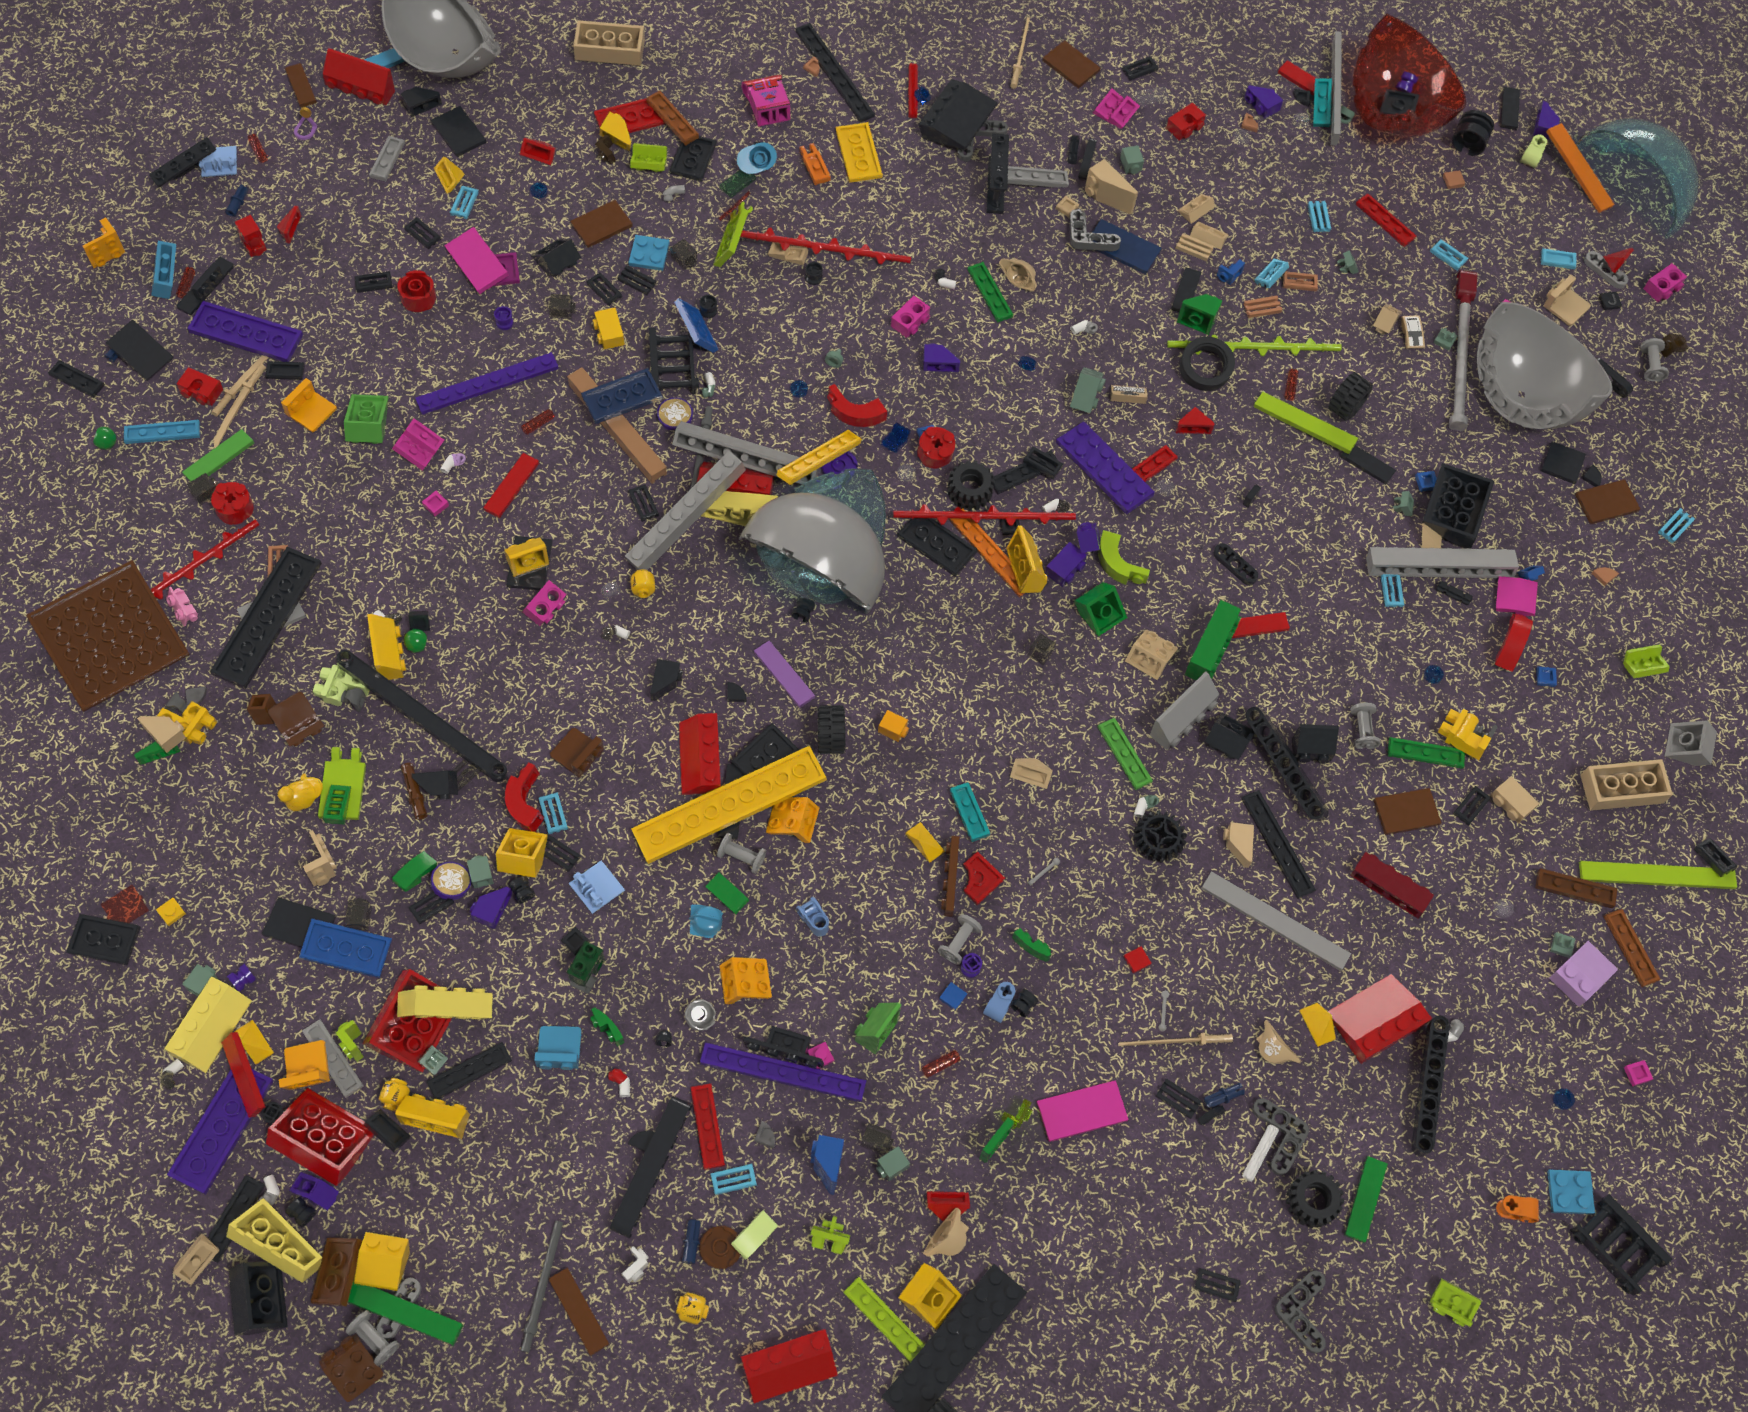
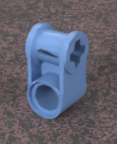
M811 897L810 901L804 905L796 907L797 913L814 935L822 937L828 933L829 919L814 897ZM821 922L824 923L825 926L822 928H818L815 926V924Z
M1010 982L1000 983L983 1014L1001 1023L1015 995L1014 985ZM1005 989L1008 990V994L1003 996V991Z

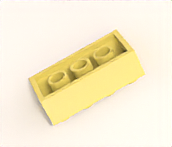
M211 976L168 1042L165 1050L171 1056L206 1073L221 1051L223 1040L233 1032L252 1000L228 984Z

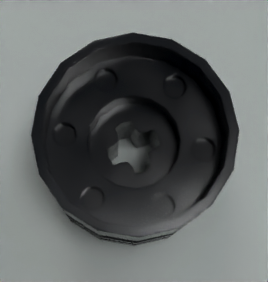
M1479 110L1466 111L1462 114L1452 137L1454 148L1459 152H1462L1463 147L1470 148L1467 154L1470 156L1483 153L1494 129L1493 119L1487 113Z

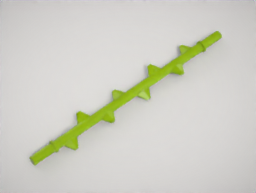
M1277 336L1274 343L1250 342L1247 337H1244L1241 342H1225L1232 352L1235 349H1257L1261 356H1265L1268 350H1290L1294 356H1297L1300 350L1324 352L1341 351L1342 349L1341 344H1316L1312 338H1308L1306 343H1284L1281 336ZM1167 341V348H1186L1191 341ZM1198 351L1195 354L1200 355L1201 351Z

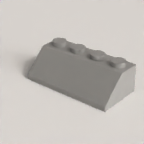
M1207 672L1196 680L1156 719L1150 736L1166 750L1171 746L1173 748L1176 747L1181 741L1180 737L1183 734L1188 735L1193 729L1192 725L1195 722L1200 723L1206 716L1204 713L1208 709L1212 711L1217 706L1219 693Z

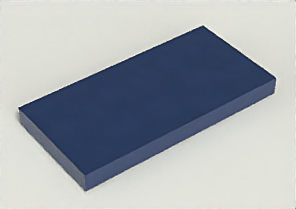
M1103 219L1099 221L1092 232L1118 235L1121 238L1118 250L1095 251L1145 275L1162 250V247Z
M648 368L581 393L595 424L663 399Z

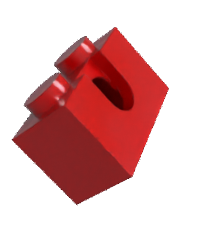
M1192 102L1168 118L1166 129L1179 141L1183 138L1186 139L1192 134L1193 130H1200L1204 126L1206 114Z
M249 215L235 221L241 242L251 257L262 255L267 248L262 240L261 231L252 216Z
M189 367L177 382L180 394L183 397H194L202 405L208 404L213 406L224 390L220 380Z

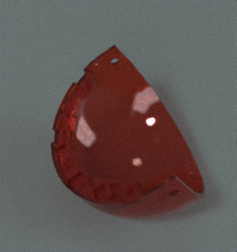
M1386 13L1369 33V40L1365 48H1361L1357 58L1353 76V86L1355 87L1353 98L1356 109L1361 119L1368 126L1384 134L1410 138L1432 133L1451 122L1465 108L1466 95L1463 86L1448 61L1426 37L1406 22ZM1404 71L1417 76L1418 80L1413 84L1411 92L1412 94L1419 95L1415 112L1410 109L1403 114L1386 115L1380 112L1386 89L1399 91L1396 86L1401 81Z

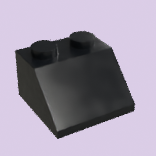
M563 238L555 240L531 255L547 275L554 276L563 272L562 269L567 266L569 268L576 265L577 260L581 258L572 239Z
M1222 713L1213 725L1205 742L1212 749H1219L1225 752V755L1230 759L1239 760L1255 732L1253 729Z
M1300 724L1292 738L1293 755L1296 760H1299L1301 763L1318 761L1320 764H1326L1331 762L1336 753L1339 726Z

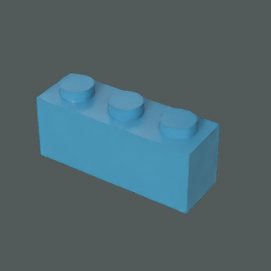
M158 241L151 296L170 299L176 254V244L163 241Z

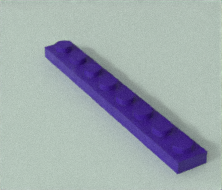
M551 352L416 397L415 399L423 415L559 368Z
M706 1042L700 1060L701 1065L857 1102H862L866 1080L813 1069Z

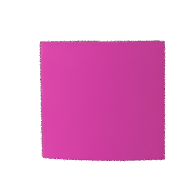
M1111 89L1093 111V114L1122 129L1140 105L1129 96H1126L1124 99Z
M414 418L392 449L423 471L444 439Z
M1499 577L1496 611L1516 612V614L1524 616H1535L1538 582L1522 578Z

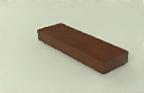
M299 63L285 67L300 108L316 104V98L302 64Z

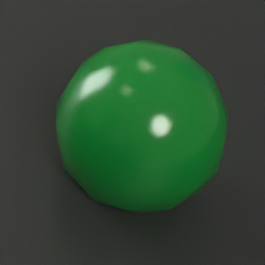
M99 427L93 443L99 449L108 450L116 444V434L109 427Z
M412 629L405 634L404 646L408 651L419 653L426 646L427 635L420 629Z

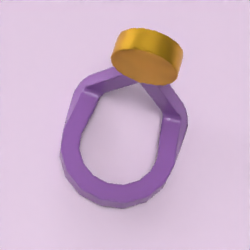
M306 107L301 108L300 115L302 118L294 129L295 136L300 140L310 139L317 128L316 123L310 118L311 110ZM307 119L313 126L311 133L306 136L299 135L297 133L303 121Z

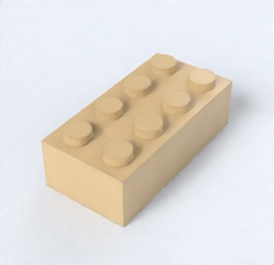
M578 20L573 45L575 60L641 66L645 43L644 26Z
M1662 759L1588 766L1580 775L1590 811L1663 804L1673 795Z

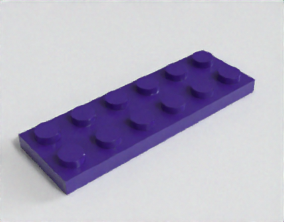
M202 301L187 328L191 334L283 362L290 361L303 336L301 330L206 301Z
M1084 421L1056 439V443L1126 515L1154 496L1155 491Z
M252 1069L262 1099H264L274 1080ZM231 1070L167 1173V1176L205 1195L252 1117L249 1118Z

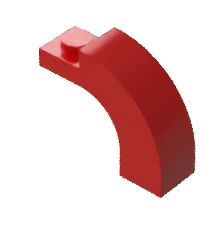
M835 384L829 386L827 398L830 404H832L831 412L840 421L856 427H869L887 420V410L878 398L866 404H853L845 399Z
M1512 614L1509 629L1496 656L1495 665L1513 672L1530 635L1533 620L1521 614Z
M529 762L520 771L518 778L512 775L509 778L505 789V803L509 813L522 829L536 832L544 817L539 810L527 805L526 797L540 773L536 766Z

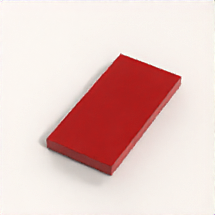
M646 98L594 111L599 128L609 112L619 114L625 120L628 133L666 124L647 103Z

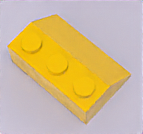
M1018 526L1006 550L1020 593H1039L1047 584V575L1044 573L1042 560L1039 558L1037 545L1034 543L1033 537L1023 526Z
M367 614L376 671L388 680L403 678L406 664L404 659L401 660L400 655L404 654L402 642H398V637H401L400 626L395 625L394 619Z
M413 1094V1096L406 1095L395 1112L401 1124L460 1139L463 1137L470 1116L468 1110H465V1106L454 1104L453 1106L445 1105L446 1102L439 1099H434L433 1101L425 1100V1097L419 1094Z

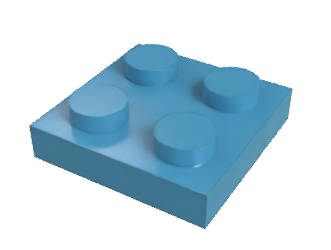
M635 235L629 266L663 271L670 240Z
M1547 1171L1551 1213L1595 1214L1591 1171Z

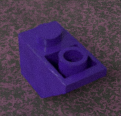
M1251 85L1247 87L1244 96L1246 102L1251 104L1257 114L1262 115L1264 119L1280 111L1283 100L1273 89Z

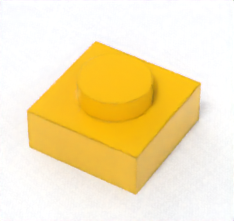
M171 898L156 909L168 926L186 914L174 898Z

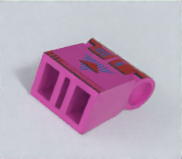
M781 74L741 83L742 91L750 101L758 126L790 120V102L782 84Z

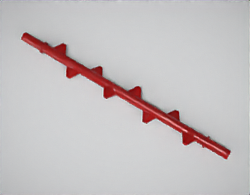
M768 228L764 234L742 230L740 236L742 238L755 239L756 241L780 243L783 251H786L790 245L812 248L814 254H818L821 250L844 253L847 261H850L854 255L876 258L879 264H883L885 260L909 264L911 262L910 256L872 251L867 244H864L861 249L840 246L836 238H833L827 244L808 241L803 234H800L797 239L775 236L772 228Z
M924 504L919 511H893V518H936L941 525H944L948 519H972L975 523H979L981 519H1005L1009 526H1013L1016 519L1040 520L1043 524H1047L1049 520H1076V513H1058L1057 511L1055 513L1031 512L1028 508H1024L1022 512H999L994 505H991L988 512L962 511L960 507H956L954 511H930L927 505Z
M254 519L243 528L237 529L238 531L234 534L223 532L222 542L205 553L194 550V560L176 573L164 572L163 581L151 589L155 598L163 599V590L182 577L190 580L194 579L193 570L210 558L222 559L223 550L241 537L244 538V535L258 527V521Z

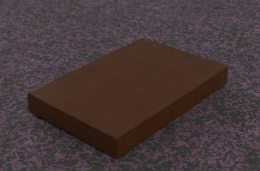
M1065 40L1042 59L1044 63L1078 89L1101 70L1097 64Z
M616 200L570 221L571 226L587 248L633 227L632 222Z
M1625 479L1578 491L1575 494L1590 525L1640 511V507Z
M1430 788L1374 799L1385 835L1438 826L1442 823Z
M327 1238L311 1304L347 1307L357 1267L359 1250L363 1240Z

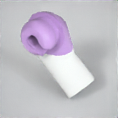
M462 453L449 455L441 466L440 471L448 474L452 467L464 464L466 460L465 455Z

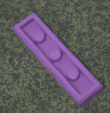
M770 641L754 650V654L799 708L815 698L813 692Z

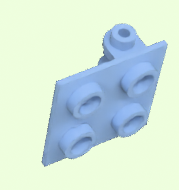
M236 146L216 147L215 152L199 161L201 176L237 174Z
M602 860L583 874L577 872L573 876L574 880L569 883L592 914L625 891Z

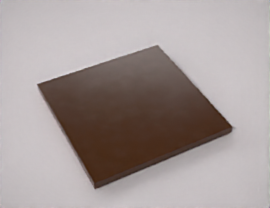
M133 560L26 615L83 712L190 655Z

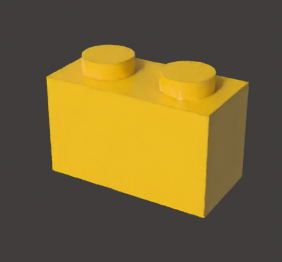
M616 308L596 311L595 319L592 321L594 329L599 331V334H597L598 343L603 345L604 350L625 345Z

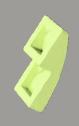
M763 1210L748 1227L743 1229L731 1245L747 1259L778 1225Z

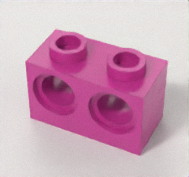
M1672 263L1650 278L1643 289L1657 302L1662 299L1667 300L1673 294V291L1678 292L1683 288V282L1687 276Z
M913 296L892 316L891 327L906 338L911 334L914 335L918 331L919 326L929 320L930 306L916 296Z
M548 580L526 606L523 613L539 626L543 622L548 624L554 616L552 614L554 609L559 610L564 605L565 601L563 599L567 594ZM548 594L554 595L556 601L549 600ZM536 608L543 609L544 615H539L536 612Z

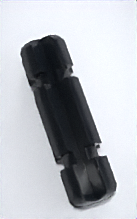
M1079 135L1071 136L1068 164H1076L1080 141Z
M1440 581L1436 588L1437 591L1445 592V595L1457 601L1461 600V603L1469 605L1473 599L1472 595L1464 594V591L1452 585L1448 586L1443 581Z

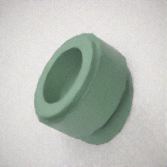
M1343 105L1341 106V113L1348 117L1347 120L1341 118V123L1348 124L1353 119L1355 112Z
M841 349L829 351L825 357V362L834 368H839L844 360L841 355Z

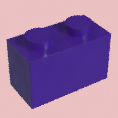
M1069 542L1047 565L1045 574L1061 587L1065 583L1070 584L1075 577L1076 571L1081 572L1085 567L1087 554L1081 553L1079 548Z

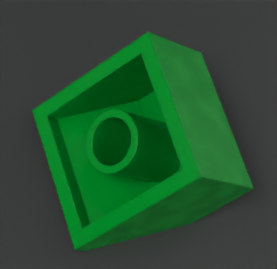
M1208 294L1186 299L1182 303L1177 323L1209 335L1223 300Z
M1102 582L1074 600L1079 615L1098 637L1127 618L1116 587Z

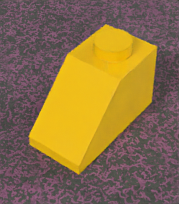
M609 112L600 127L599 135L604 137L608 134L614 144L630 151L631 140L625 120L619 114Z

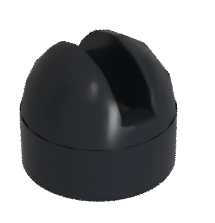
M667 1030L658 1032L655 1044L663 1046L661 1041H666L667 1043L664 1047H670L672 1045L671 1033Z

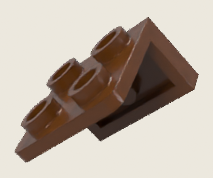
M301 691L284 699L268 710L270 717L289 746L294 745L295 747L305 741L304 738L309 735H317L322 731L321 728L324 727L322 721Z
M572 728L551 751L550 756L580 778L590 768L594 760L603 753V741L597 736L592 740L578 729Z
M357 1333L346 1337L339 1347L334 1351L326 1352L322 1356V1360L319 1361L323 1372L346 1402L355 1399L383 1377L382 1369L374 1363L373 1357L364 1347Z

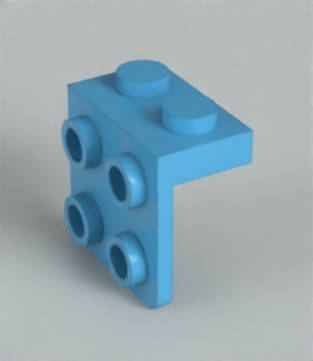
M542 1026L539 1033L538 1052H535L534 1061L536 1066L541 1069H579L581 1029L579 1027Z

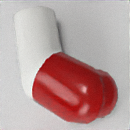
M620 1069L610 1071L608 1078L610 1081L619 1084L620 1097H630L629 1077Z

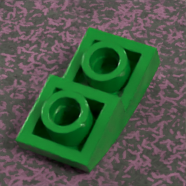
M423 851L405 864L395 874L392 881L407 892L421 883L422 876L437 867V861Z
M718 873L705 886L735 915L749 901L721 873Z
M1021 928L1013 933L1012 938L1026 952L1042 961L1047 962L1050 960L1052 955L1050 953L1051 949L1045 942L1042 943L1038 939L1032 943L1031 936L1026 931L1023 932Z
M592 1008L593 1016L590 1019L594 1028L599 1027L601 1032L609 1029L606 1033L610 1042L615 1041L617 1046L624 1044V1038L613 1021L599 1009Z

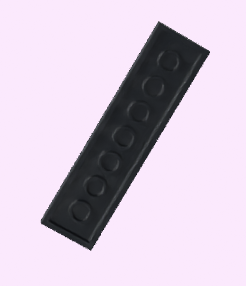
M286 547L210 670L212 675L246 689L320 568L321 560Z
M993 1264L881 1396V1399L896 1412H929L1021 1302L1027 1291L998 1266Z

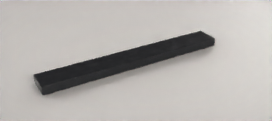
M807 23L795 28L798 36L813 57L817 58L820 67L859 122L862 123L875 117L871 107L813 26Z

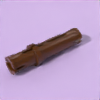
M405 763L401 765V770L409 793L408 801L413 807L415 819L422 820L428 816L424 806V795L420 792L419 784L412 778V774H415L413 763Z

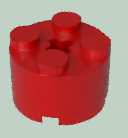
M419 270L409 271L406 273V276L399 279L397 287L402 305L406 310L423 312L433 307L436 301L435 287L432 278L426 275L425 272Z
M928 427L922 433L917 449V455L922 464L933 469L949 464L955 450L954 434L941 427Z
M227 482L216 486L211 497V503L220 520L226 524L236 525L252 515L254 504L245 485L237 482Z

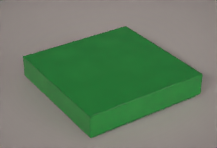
M1009 1117L982 1150L979 1157L982 1162H988L1011 1132L1014 1121Z

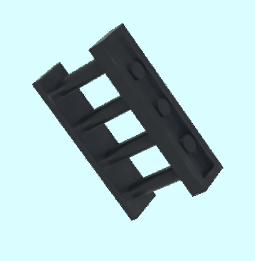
M992 133L991 156L988 159L986 213L1004 214L1005 191L1007 192L1009 134Z
M656 327L649 328L651 375L659 390H663V388L692 387V395H696V388H699L698 377L695 378L694 341L689 331L688 335L660 336V334L656 335ZM689 342V350L661 351V349H657V345H660V343ZM690 357V365L662 366V364H658V360H661V358ZM691 372V380L663 381V379H659V375H662V373Z
M1608 1194L1597 1203L1600 1206V1211L1583 1228L1578 1224L1572 1227L1570 1231L1573 1233L1574 1240L1581 1245L1583 1244L1621 1283L1620 1287L1622 1290L1634 1296L1642 1291L1637 1283L1654 1266L1661 1268L1668 1265L1673 1258ZM1606 1217H1611L1616 1222V1227L1598 1244L1589 1234ZM1622 1233H1627L1632 1238V1243L1614 1261L1605 1250ZM1638 1249L1643 1250L1648 1255V1260L1630 1277L1621 1267Z

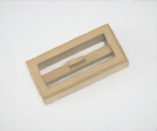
M1182 234L1175 249L1208 261L1214 246Z

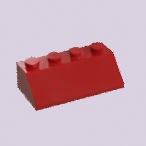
M328 48L323 69L325 85L331 89H340L346 94L357 95L361 99L372 100L378 105L388 104L395 92L389 68Z
M704 461L700 467L697 482L716 463ZM745 468L746 471L726 490L730 492L772 495L775 476Z
M717 713L696 714L679 723L682 795L706 794L721 787Z
M825 1329L741 1357L754 1403L838 1376Z

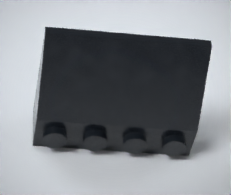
M951 79L919 123L922 138L966 150L998 105L997 101L965 82Z
M1442 463L1422 523L1452 544L1471 549L1477 538L1495 480Z

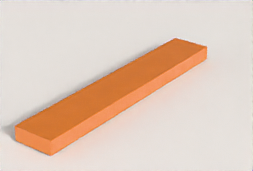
M1560 123L1549 128L1546 133L1595 209L1601 213L1613 207L1615 204L1563 124Z
M949 519L1019 597L1025 594L1020 593L1008 556L972 519Z

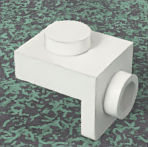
M634 1246L630 1250L637 1260L622 1273L628 1283L632 1280L634 1282L638 1281L644 1275L643 1270L648 1266L646 1261L648 1256L641 1248L637 1250Z

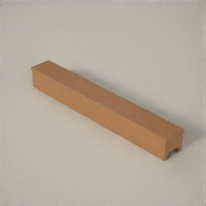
M583 368L567 376L569 386L585 404L581 393L598 387V385ZM623 415L601 422L603 427L651 484L661 476L667 475L666 465Z

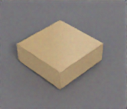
M1065 196L1056 205L1055 209L1070 217L1071 212L1078 209L1079 204Z

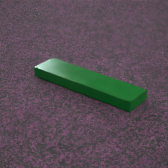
M984 262L968 267V272L997 323L1012 318L1014 314Z
M1393 737L1388 739L1387 756L1464 768L1465 753L1457 748Z
M1369 1156L1366 1157L1344 1236L1362 1243L1366 1242L1388 1163Z

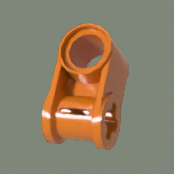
M1508 1195L1496 1204V1211L1503 1218L1520 1220L1521 1222L1528 1220V1223L1539 1222V1200L1536 1198Z

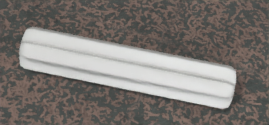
M1270 1124L1267 1127L1242 1175L1244 1179L1250 1182L1254 1180L1279 1131L1274 1125Z

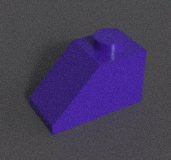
M1546 101L1542 102L1538 111L1533 136L1542 135L1546 139L1551 140L1546 131L1558 125L1560 118Z
M924 344L923 371L959 372L960 360L943 345Z
M1085 522L1077 526L1081 553L1100 550L1101 537L1096 523Z
M504 887L480 896L478 901L474 902L470 908L472 920L495 929L512 896L511 888Z
M300 1172L289 1190L293 1194L327 1211L335 1203L339 1193L338 1190L321 1179Z

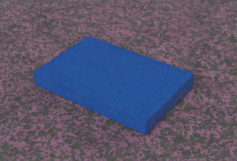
M679 298L674 301L694 343L712 353L718 351V347L699 309Z

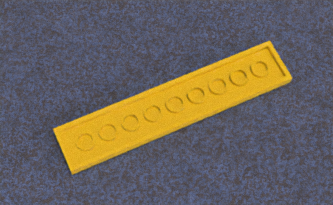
M807 746L633 827L631 830L647 863L650 864L827 781V778L810 746Z

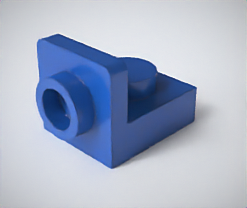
M1239 259L1236 264H1231L1229 268L1220 265L1217 276L1222 282H1227L1231 285L1243 272L1245 262Z

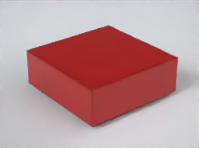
M1142 946L1123 956L1133 974L1152 964Z

